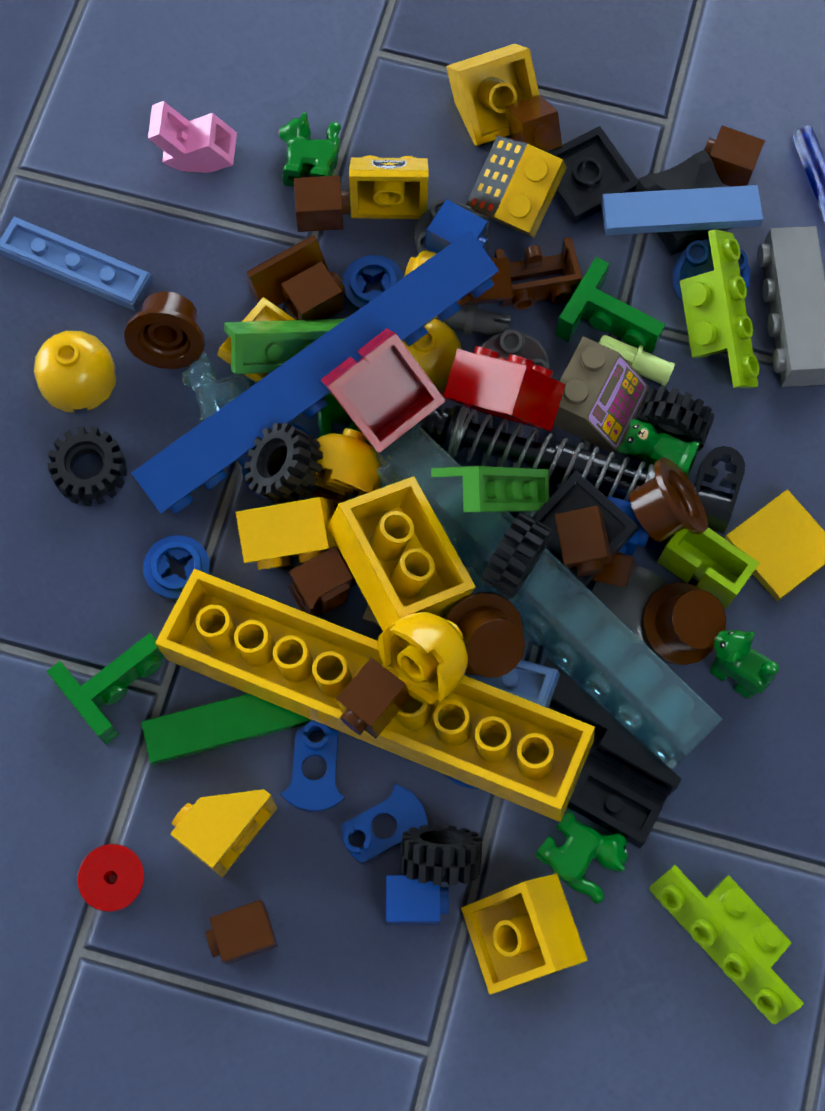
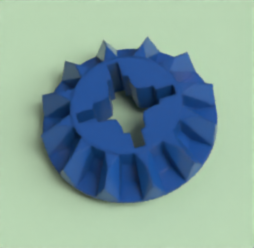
M379 255L361 257L352 262L344 273L342 280L345 287L344 296L347 297L353 308H362L404 277L403 273L395 262ZM382 278L380 282V289L382 291L379 292L373 289L365 294L367 290L366 281L374 283Z
M173 535L159 540L149 549L144 559L143 573L148 586L163 599L171 598L178 600L193 569L209 574L211 565L206 550L199 542L187 536ZM170 556L173 561L175 560L179 564L185 561L188 562L184 566L186 580L182 577L179 578L177 574L167 575L171 571L167 557Z

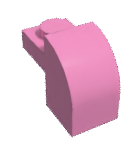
M165 101L152 105L148 139L164 150L163 163L180 171L201 173L214 172L233 165L237 132L214 113L189 121Z

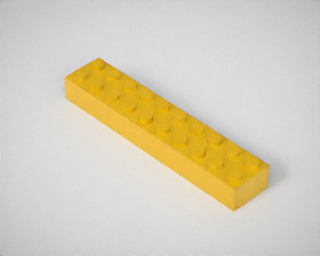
M193 569L155 642L168 661L559 822L562 820L594 741L595 726L465 675L459 685L442 701L437 699L433 704H425L409 695L410 699L376 739L365 730L359 735L340 719L343 713L336 698L370 658H373L386 668L379 654L378 641L197 569ZM393 664L386 668L396 677L400 676Z

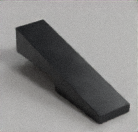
M547 658L543 666L557 669L560 673L549 708L595 726L594 734L601 737L596 747L597 750L671 791L670 794L674 792L682 778L555 663Z

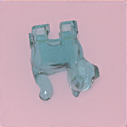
M203 352L201 358L193 361L189 368L182 373L184 385L191 387L196 392L197 404L201 411L199 424L250 388V379L245 374H234L215 380V368L206 352Z

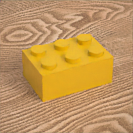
M414 476L338 504L327 528L383 632L395 621L408 614L429 612L442 616L448 612L452 605L462 597L470 595L476 588Z

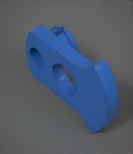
M310 721L304 727L295 730L292 781L287 790L280 793L282 798L290 805L308 812L329 810L345 799L336 788L339 734L334 729L316 721ZM316 731L323 733L325 737L320 742L314 743L309 740L311 733ZM310 757H320L327 764L325 775L318 780L308 779L302 772L304 762Z
M394 784L393 792L387 800L341 824V833L344 846L349 854L360 864H364L402 843L404 831H409L413 827L420 829V826H428L424 807L419 799L408 789ZM383 814L393 817L397 824L395 834L387 839H380L372 831L374 819ZM360 833L365 837V842L361 849L349 843V839L353 834Z

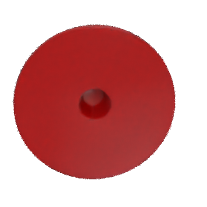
M107 844L94 849L84 858L80 865L77 877L79 892L83 899L97 910L112 912L129 906L138 897L143 887L144 868L141 860L131 849L118 844Z

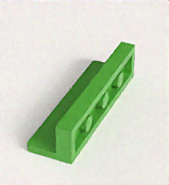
M345 319L225 322L224 331L231 337V371L234 374L271 373Z
M491 466L431 468V477L463 478V512L538 511L549 500L548 469Z

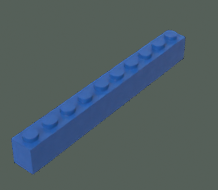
M470 229L131 472V474L160 513L171 509L174 515L195 501L190 495L195 490L204 485L209 491L228 477L224 470L238 461L242 467L245 465V462L251 461L252 458L247 456L249 449L255 451L257 445L253 442L257 436L262 439L264 438L262 432L267 427L273 429V424L275 423L283 424L284 422L292 425L291 422L304 413L309 419L325 408L328 403L324 398L331 393L321 379L349 357L358 362L362 357L357 351L378 334L388 328L395 332L408 347L428 334L424 326L438 317L441 323H443L460 311L462 308L458 302L471 293L474 299L491 289L495 285L491 278L499 272L498 268Z

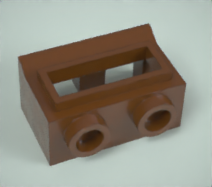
M572 237L564 238L561 254L542 257L540 246L532 245L525 249L522 261L510 262L511 282L562 273V276L513 284V298L503 300L502 306L513 305V308L516 310H525L534 306L536 301L551 299L556 304L569 301L582 280ZM503 249L495 250L494 258L505 257Z
M335 546L289 571L294 581L288 586L301 611L313 616L318 611L323 615L347 602L350 588L356 585L352 572L343 556L339 555Z

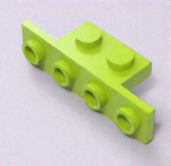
M713 229L708 231L714 270L680 280L692 358H702L727 351L733 388L758 387L757 376L759 375L760 368L758 360L753 354L751 342L753 325L747 315L745 306L747 288L745 281L740 275L738 263L741 254L740 246L733 233Z
M676 865L672 866L649 887L650 892L660 901L662 906L672 914L772 1024L779 1023L801 1008L804 1003L771 968L792 942L729 875L719 882L706 897Z

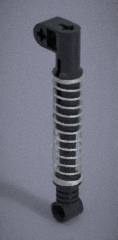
M440 405L402 435L411 438L415 434V440L421 441L422 437H425V443L428 444L435 440L434 445L438 446L442 453L448 454V456L452 455V457H455L458 451L465 447L469 448L466 458L468 462L471 460L475 450L483 452L482 466L486 465L489 456L492 455L498 457L497 467H503L505 460L513 462L512 468H520L522 464L532 469H548L549 481L557 483L558 489L577 470L606 497L612 496L629 502L632 490L656 477L653 464H650L648 468H645L646 463L644 461L639 466L631 464L629 456L624 461L615 459L614 452H611L609 456L599 454L598 447L594 448L593 452L585 450L583 442L579 443L576 447L569 445L568 438H564L562 442L558 441L556 448H554V436L552 433L547 435L543 444L538 443L537 428L532 430L528 439L522 438V424H518L514 432L508 434L507 419L501 421L497 430L492 429L493 417L491 414L487 415L483 423L479 425L477 424V411L473 410L470 413V409L465 408V406L446 407L444 411H441L442 406ZM721 446L709 452L698 468L695 481L691 482L704 506L708 519V528L724 534L728 527L745 473L743 456L732 447ZM720 461L726 463L725 470L731 473H727L722 478L719 486L729 488L730 493L701 485L702 481L712 483L715 480L718 470L713 467Z

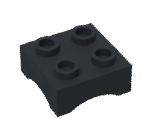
M703 150L673 168L639 178L635 192L725 186L717 175L712 159L706 150ZM731 228L717 229V230L727 231V230H729V229H731ZM713 229L657 232L670 255H674L685 250L693 241L709 239L708 231Z

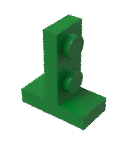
M596 257L559 316L555 336L569 342L582 319H585L595 329L602 332H610L622 338L626 344L636 348L639 345L644 346L643 350L652 354L661 338L665 324L600 291L605 283L610 263Z
M151 633L143 637L82 686L61 661L46 671L105 745L117 737L119 733L99 708L104 704L112 705L119 701L128 692L127 686L139 677H149L162 665L161 660L164 658V655L156 646V639Z

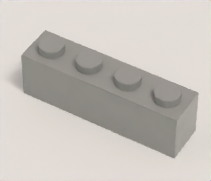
M817 227L770 228L763 244L758 246L757 260L759 267H764L765 272L762 294L764 301L769 302L771 313L768 316L767 327L769 336L775 339L776 349L773 352L775 373H780L781 387L825 385V277Z

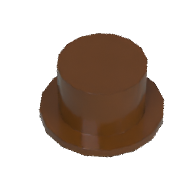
M161 291L147 297L141 312H138L128 320L124 330L125 344L131 353L144 363L158 368L178 369L190 366L191 363L193 364L200 358L205 347L204 334L197 325L196 307L189 299L174 292Z
M663 457L655 462L654 472L656 477L630 492L631 506L641 526L649 536L659 542L684 528L697 535L705 532L708 529L706 512L690 480L672 460Z
M677 582L664 585L650 595L643 608L641 626L645 641L656 656L667 663L684 666L700 662L711 653L714 648V638L720 631L726 629L727 619L724 607L718 598L709 592L702 591L695 585Z
M479 591L462 597L449 608L444 619L453 622L459 627L467 650L468 664L465 674L497 678L508 674L517 667L523 657L525 641L520 614L510 600L495 592Z

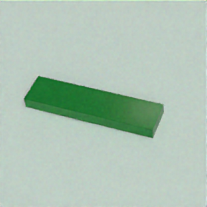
M245 694L141 721L149 761L151 765H156L304 726L314 720L251 694Z

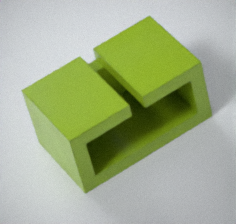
M687 528L675 533L657 563L686 583L692 577L698 581L696 587L718 598L725 610L759 565L758 561L710 528L699 535L691 533Z

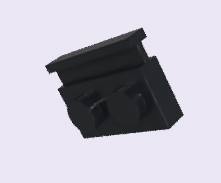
M594 748L580 773L567 807L613 834L617 832L623 835L629 843L641 848L671 791Z

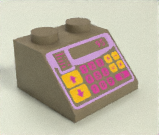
M583 336L559 381L566 384L553 426L606 451L614 452L616 455L618 447L621 445L629 429L630 420L635 418L644 395L649 390V385L619 352Z

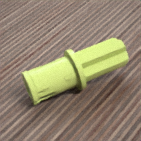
M603 335L599 341V344L619 352L640 376L660 383L664 387L666 386L675 363H670L643 351L644 346L639 345L636 348L608 335Z

